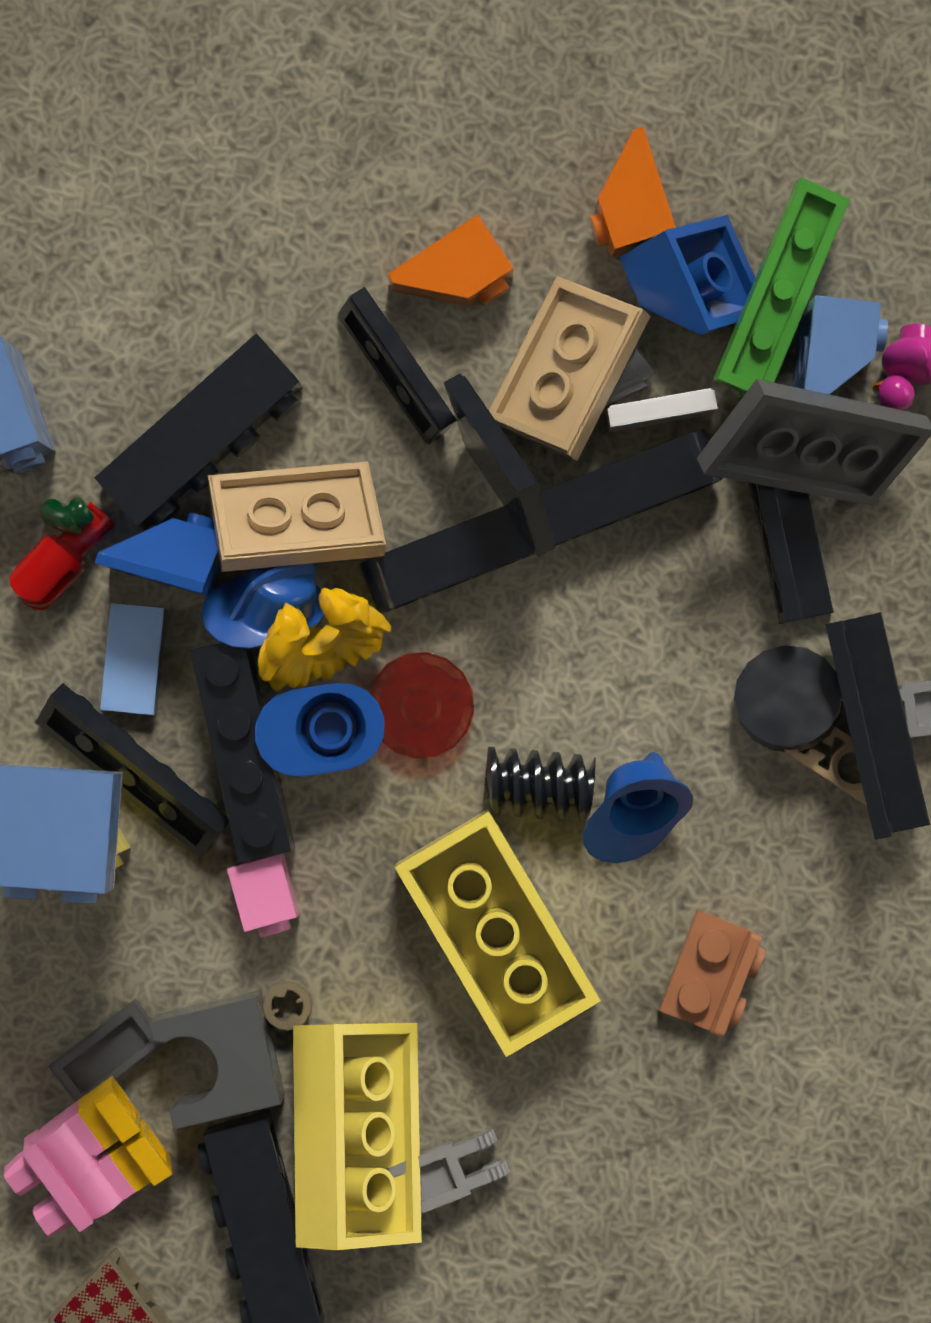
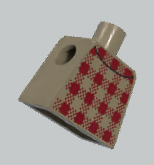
M117 1247L110 1251L55 1308L48 1319L49 1323H172Z

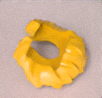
M322 588L319 594V603L330 626L326 624L323 629L316 627L309 630L303 613L294 606L285 603L283 609L278 610L275 622L269 628L266 639L261 646L258 658L259 676L263 681H269L272 689L277 692L285 686L294 689L296 687L304 688L309 681L314 682L319 678L325 681L330 680L335 672L343 670L345 665L356 667L360 658L367 660L374 652H379L383 633L390 632L392 626L373 606L368 605V600L364 597L349 594L339 588L332 590Z

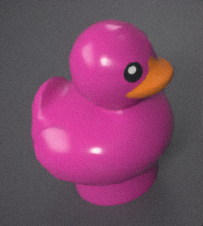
M924 324L905 325L900 329L899 339L895 340L885 349L881 358V364L887 378L875 383L872 387V391L877 394V399L881 406L905 411L911 406L915 398L913 385H931V326Z

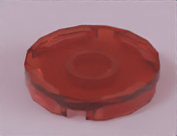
M429 652L404 654L385 665L373 680L370 694L379 703L385 718L382 742L395 753L414 759L437 757L454 748L469 730L474 714L473 691L463 671L447 658Z

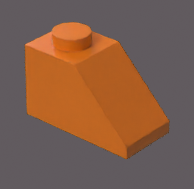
M644 126L632 131L598 197L595 207L597 214L590 216V223L598 247L607 245L611 258L628 253L665 230L676 228Z
M477 214L388 273L387 276L389 284L395 292L463 306H470L477 300H480L483 306H486L510 289L506 281L513 277L514 268Z

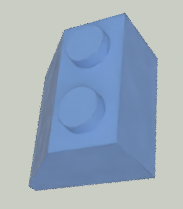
M815 295L806 305L799 322L792 387L830 395L874 360L876 352H883L887 340L888 320L880 318L881 303Z

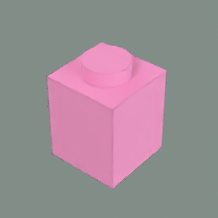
M284 853L238 863L227 868L244 932L258 929L259 936L265 937L291 929L289 919L296 918L300 911Z

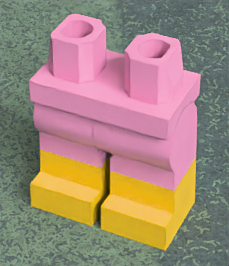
M113 1076L54 1117L40 1130L37 1129L24 1138L23 1151L17 1154L4 1167L5 1180L20 1197L41 1182L51 1195L33 1207V1215L47 1236H52L71 1225H74L80 1233L93 1224L94 1219L107 1214L124 1199L150 1183L155 1186L172 1175L171 1156L144 1119L140 1121L139 1111Z

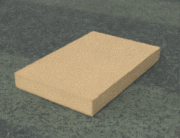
M556 276L489 408V412L501 429L578 461L651 316L644 309Z
M368 461L208 475V491L222 572L385 556L386 541Z

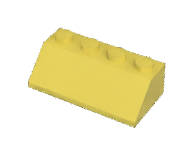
M417 1023L293 1025L296 1247L348 1250L421 1243ZM406 1161L405 1174L393 1178L392 1174L386 1170Z

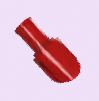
M89 502L86 506L93 512L94 519L90 524L81 528L82 533L70 536L62 532L59 536L53 534L51 537L45 534L10 574L11 588L29 608L33 610H46L55 603L85 572V569L82 567L85 562L82 558L115 526L113 521L92 502Z

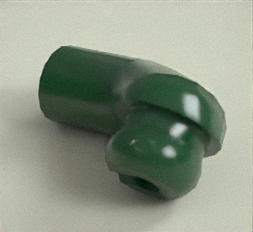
M79 497L72 499L68 505L56 499H48L40 508V517L47 526L70 536L82 533L81 528L90 524L94 519L93 512L86 506V502Z

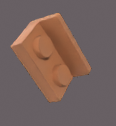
M696 909L658 1010L709 1030L713 1035L720 1038L724 1037L727 1027L736 1029L746 1004V999L740 997L747 976L755 979L765 956L766 949L759 946L762 936L752 930Z

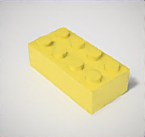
M489 809L396 863L394 868L506 1057L601 1002L596 990Z

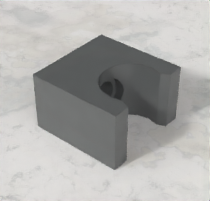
M261 990L159 1013L149 1022L153 1041L165 1043L176 1037H192L202 1041L212 1050L218 1064V1077L216 1083L210 1089L199 1094H185L172 1106L169 1112L173 1129L281 1105L285 1091L269 1021L264 1015V1000Z

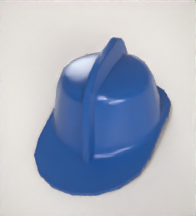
M314 563L248 569L246 574L226 581L211 590L209 596L203 602L201 615L206 631L216 641L231 648L249 650L259 648L266 639L269 628L275 622L278 610L283 609L285 603L294 606L303 613L309 629L318 625L324 614L319 603L321 589L316 585L314 578Z
M333 683L295 689L276 695L262 708L255 723V743L262 759L272 769L287 776H311L347 770L364 764L378 751L384 738L385 718L379 703L367 690L353 684Z
M651 752L643 760L623 764L613 770L606 781L604 802L590 817L583 830V845L589 855L603 862L621 863L640 858L658 846L674 826L686 816L693 805V794L688 786L675 779L671 770L665 766L662 757L658 753Z

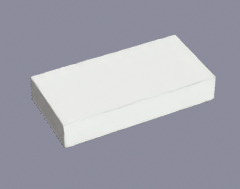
M708 388L611 405L604 415L607 432L610 433L713 415L718 407L715 390Z

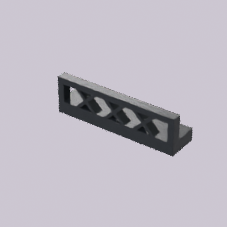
M749 483L779 624L834 613L809 494Z
M882 612L825 624L874 839L891 837L894 832L930 825Z

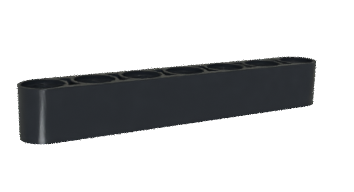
M704 429L686 434L541 491L556 542L554 546L723 480L722 477L704 474L697 460V457L709 443ZM503 506L385 552L383 557L370 558L360 563L359 566L376 610L383 614L536 553Z

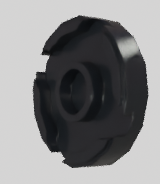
M784 645L765 650L747 663L736 682L734 703L740 725L753 741L773 751L785 752L784 749H799L801 751L813 748L830 736L841 717L842 695L837 673L823 656L808 648Z

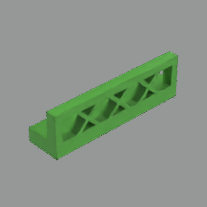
M803 177L795 181L713 379L720 384L739 391L737 398L740 400L756 379L775 382L850 202L849 198Z

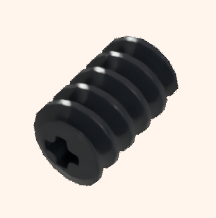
M489 746L487 750L483 802L485 799H489L493 815H500L506 801H511L515 817H522L527 804L533 803L537 819H543L549 805L552 804L560 821H564L570 807L575 806L579 821L586 823L593 803L596 758L594 757L589 770H586L582 755L574 754L568 767L564 768L560 752H552L546 766H542L538 750H531L525 764L522 765L517 749L510 748L503 763H499L495 747Z

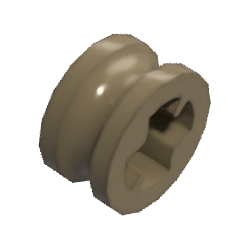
M287 979L277 982L264 997L263 1010L266 1019L274 1027L287 1031L292 1030L293 1025L304 1024L312 1010L311 993L305 985L295 980ZM288 990L294 991L300 996L297 998L296 1003L302 1002L303 1010L301 1014L292 1012L288 1019L281 1018L277 1015L280 1007L273 1008L274 996L284 997Z

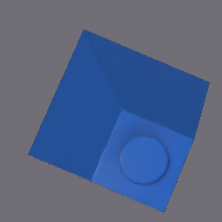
M728 215L665 230L619 257L627 274L628 284L635 293L642 308L699 335L736 325L755 280L753 271Z
M189 513L187 522L172 518L98 552L95 564L209 596L211 590L216 588L221 570L214 521L212 518L194 513Z

